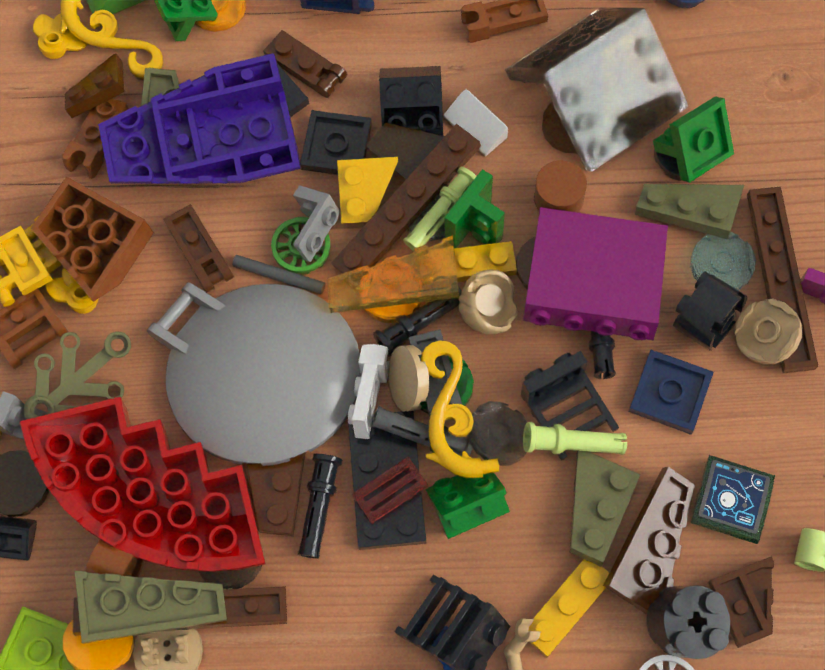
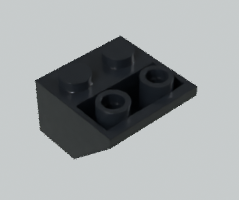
M441 66L381 68L379 72L382 126L385 123H390L443 136Z

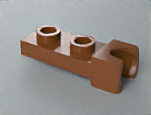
M497 0L484 4L480 1L464 5L461 8V20L463 24H469L467 40L473 43L489 39V35L548 22V13L543 0Z
M111 98L90 110L74 141L69 142L62 155L63 164L68 171L73 172L79 164L83 163L88 171V177L91 179L96 177L103 164L102 158L104 157L98 124L128 110L127 103Z

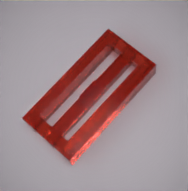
M408 456L354 492L352 496L372 524L428 487V484ZM408 468L410 470V473L367 502L363 499V497ZM416 479L417 483L375 511H371L372 507Z

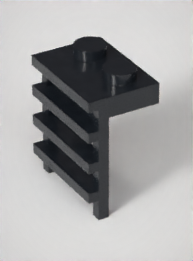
M581 351L574 355H571V353L563 354L553 362L554 365L544 371L542 368H538L526 375L525 381L522 384L521 397L526 401L531 409V414L537 419L540 426L553 427L554 424L562 425L597 406L602 415L574 430L591 431L607 422L612 432L619 429V426L586 375L585 370L588 361ZM585 389L588 391L591 398L548 422L544 418L543 412ZM565 451L558 455L561 461L567 458Z
M433 575L430 581L435 586L405 630L398 626L394 632L446 663L452 670H485L488 660L497 646L503 643L511 626L492 604L485 603L472 593L470 595L459 586H454L448 583L446 579ZM449 592V596L447 597V599L445 600L437 614L434 616V618L432 619V621L430 622L422 636L418 638L417 635L419 634L423 626L426 624V622L428 621V619L430 618V616L432 615L440 601L443 599L445 594ZM461 601H466L436 647H433L432 644Z

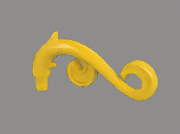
M61 0V33L68 29L79 40L100 48L146 50L151 54L152 59L145 65L139 64L136 61V52L129 53L128 67L135 77L144 79L145 68H162L163 56L160 49L155 45L141 40L114 37L118 31V23L111 12L102 9L95 11L91 15V28L102 27L101 31L95 32L87 29L78 18L77 7L79 9L83 8L81 0Z
M439 340L430 343L425 347L421 355V362L426 363L429 375L437 379H442L445 376V372L440 371L435 366L436 358L442 355L449 356L452 359L453 369L431 411L429 440L434 453L426 454V458L440 464L453 474L464 478H483V474L499 472L498 458L481 461L480 457L471 458L466 451H463L462 456H460L449 447L444 434L445 421L448 419L455 421V424L448 428V432L452 436L459 438L467 436L472 431L474 420L472 413L466 406L461 404L449 405L462 372L461 351L449 341Z

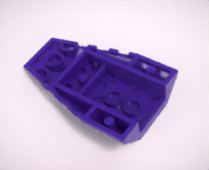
M274 53L213 67L205 71V75L193 81L189 79L179 84V88L165 95L161 93L150 98L151 102L139 108L134 106L98 124L109 182L111 184L243 183L301 169L287 100Z

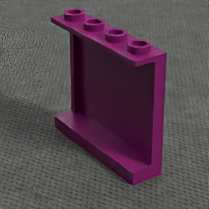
M540 207L523 321L532 322L539 326H561L573 331L580 329L594 331L607 336L613 334L628 336L634 340H654L659 324L668 225Z

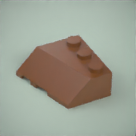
M67 176L31 227L32 231L93 302L121 284L154 234L145 219Z

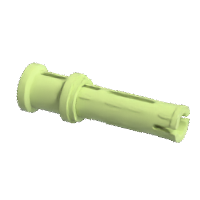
M460 167L457 170L458 175L449 186H444L440 190L441 193L439 194L440 198L408 236L403 239L404 243L411 250L419 253L429 239L443 225L446 215L477 177L472 171L465 167Z
M527 422L523 431V448L528 453L533 452V450H549L553 454L559 455L565 450L624 455L627 450V442H622V440H627L625 433L566 430L561 424L546 427L535 426L533 422Z

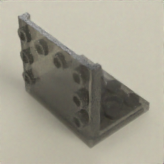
M599 8L505 69L510 80L535 83L536 85L544 84L585 169L591 172L689 107L645 8Z

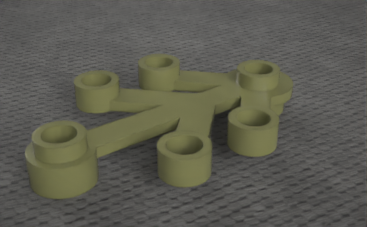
M74 332L64 333L60 338V345L63 348L60 386L49 394V372L53 370L55 361L49 354L38 355L34 361V366L37 370L35 395L26 401L24 415L26 419L39 417L35 414L34 409L40 403L47 406V414L78 407L59 405L68 395L116 398L108 394L109 386L114 384L118 385L121 390L120 395L117 397L121 396L122 398L124 387L117 381H112L108 384L84 382L113 357L121 358L127 355L131 349L130 338L123 332L109 334L105 339L104 348L75 372L76 350L80 346V338ZM74 336L77 340L75 347H65L63 343L65 337ZM114 339L123 341L124 347L121 351H114L111 348V342ZM42 357H47L51 361V366L47 370H42L38 366V361Z

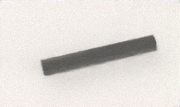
M235 255L233 259V267L321 295L324 292L325 282L240 255Z

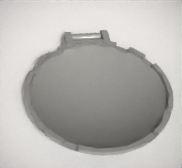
M187 282L181 289L182 294L157 323L153 322L147 329L151 337L171 350L166 368V391L171 410L178 424L194 443L201 442L206 452L225 461L242 464V462L262 463L263 466L288 462L290 458L308 450L312 452L338 431L348 417L350 405L356 402L357 396L354 394L356 377H361L358 363L360 353L354 334L345 319L332 305L303 289L280 284H260L238 288L214 298L194 284ZM192 301L200 306L176 336L167 331Z

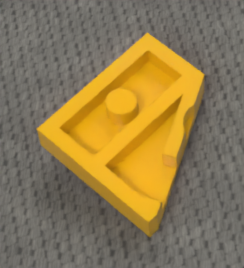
M398 157L337 160L341 224L368 222L375 215L397 166Z

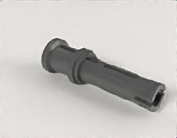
M380 406L377 408L371 427H376L428 446L430 451L434 453L429 440V425L383 409ZM444 426V434L449 447L460 456H462L463 451H466L470 456L475 438L470 435L459 438L452 436L448 432V427Z

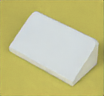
M467 89L461 92L443 115L453 127L457 123L481 143L479 151L485 157L507 139L508 127Z

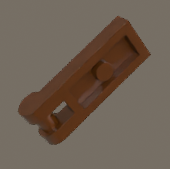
M283 30L263 50L264 55L274 53L277 64L283 70L326 98H329L334 92V86L338 82L342 83L348 75L343 67L336 63H331ZM324 73L328 75L325 79H320Z
M191 204L163 219L206 293L215 289L213 285L222 280L227 282L234 278L230 268ZM215 263L218 269L206 274L204 268Z

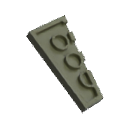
M75 571L81 641L83 644L227 621L222 584Z

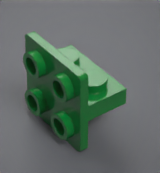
M154 0L162 19L167 23L175 41H186L196 21H214L218 16L211 0Z
M494 473L483 474V478H464L457 475L452 478H442L426 489L448 539L510 512L504 497L507 494L505 487Z

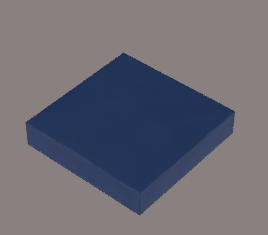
M650 350L628 412L692 435L714 372Z

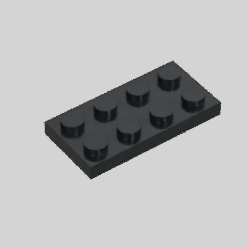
M414 411L394 412L414 420ZM348 423L359 550L427 544L417 442L376 427H371L369 439L355 438L353 424Z

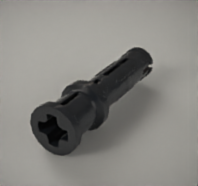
M453 285L452 288L427 302V304L410 315H399L396 317V322L384 330L373 332L377 344L388 347L387 356L390 357L393 350L407 342L409 337L418 335L417 332L459 305V297L461 295L459 286ZM445 303L443 306L439 307L438 309H436L435 311H433L432 313H430L429 315H427V316L425 317V315H426L427 313H429L430 311L434 310L435 308H437V307L440 306L441 304Z
M316 453L313 454L312 458L315 461L312 480L307 483L310 497L298 555L312 559H319L330 497L334 496V493L337 491V487L334 484L338 466H341L343 461L336 456Z

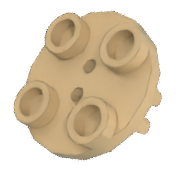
M196 629L160 631L138 635L133 649L135 667L137 670H198L203 653L201 636ZM167 641L171 643L169 647L165 646ZM167 655L171 656L170 661H166Z

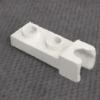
M376 344L362 345L358 361L361 377H356L354 394L357 396L356 403L351 404L348 411V423L353 424L355 438L369 439L380 383H387L390 361H386L388 347Z

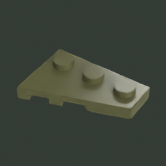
M644 184L636 206L635 215L728 239L744 185Z
M576 452L570 553L600 567L603 565L640 478V474L591 452Z

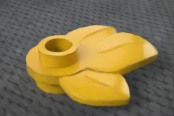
M61 13L54 19L48 15L41 14L34 21L33 32L38 37V48L47 58L58 59L64 56L66 51H79L88 45L75 37L68 29L64 33L60 32Z
M65 268L62 270V277L53 278L52 281L45 284L49 296L54 301L67 303L72 310L80 314H86L94 310L99 300L98 298L93 302Z

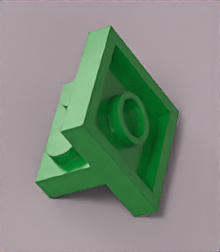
M713 97L669 124L670 128L653 140L656 152L677 159L680 179L690 183L734 155L725 98Z
M482 169L445 217V244L452 248H457L469 231L472 232L476 240L483 244L499 243L503 239L505 212L491 204L493 176Z

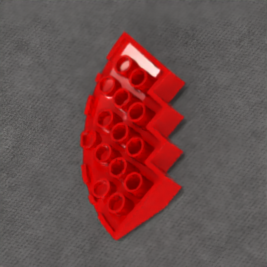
M121 396L20 421L30 457L50 493L74 520L107 545L132 554L135 558L181 570L213 572L240 570L265 565L242 465L210 473L201 442L170 449L167 433L161 419L131 426L128 410Z

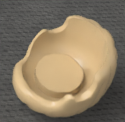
M483 270L472 275L466 281L459 297V311L464 322L473 330L483 334L495 335L510 329L512 321L518 315L517 306L513 300L514 285L512 280L499 270Z

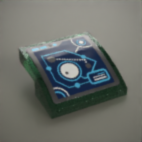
M709 455L705 463L701 486L696 496L691 523L758 544L771 499L775 475Z

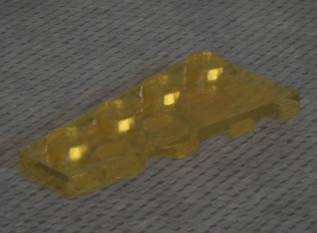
M453 235L442 239V243L428 247L426 244L415 248L414 252L399 258L395 255L383 259L384 262L370 268L366 265L327 279L328 301L331 313L459 298Z

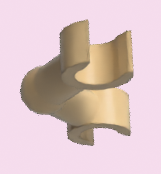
M520 619L516 623L515 636L504 648V655L507 659L509 670H523L520 652L528 642H536L540 637L541 631H528L534 619Z

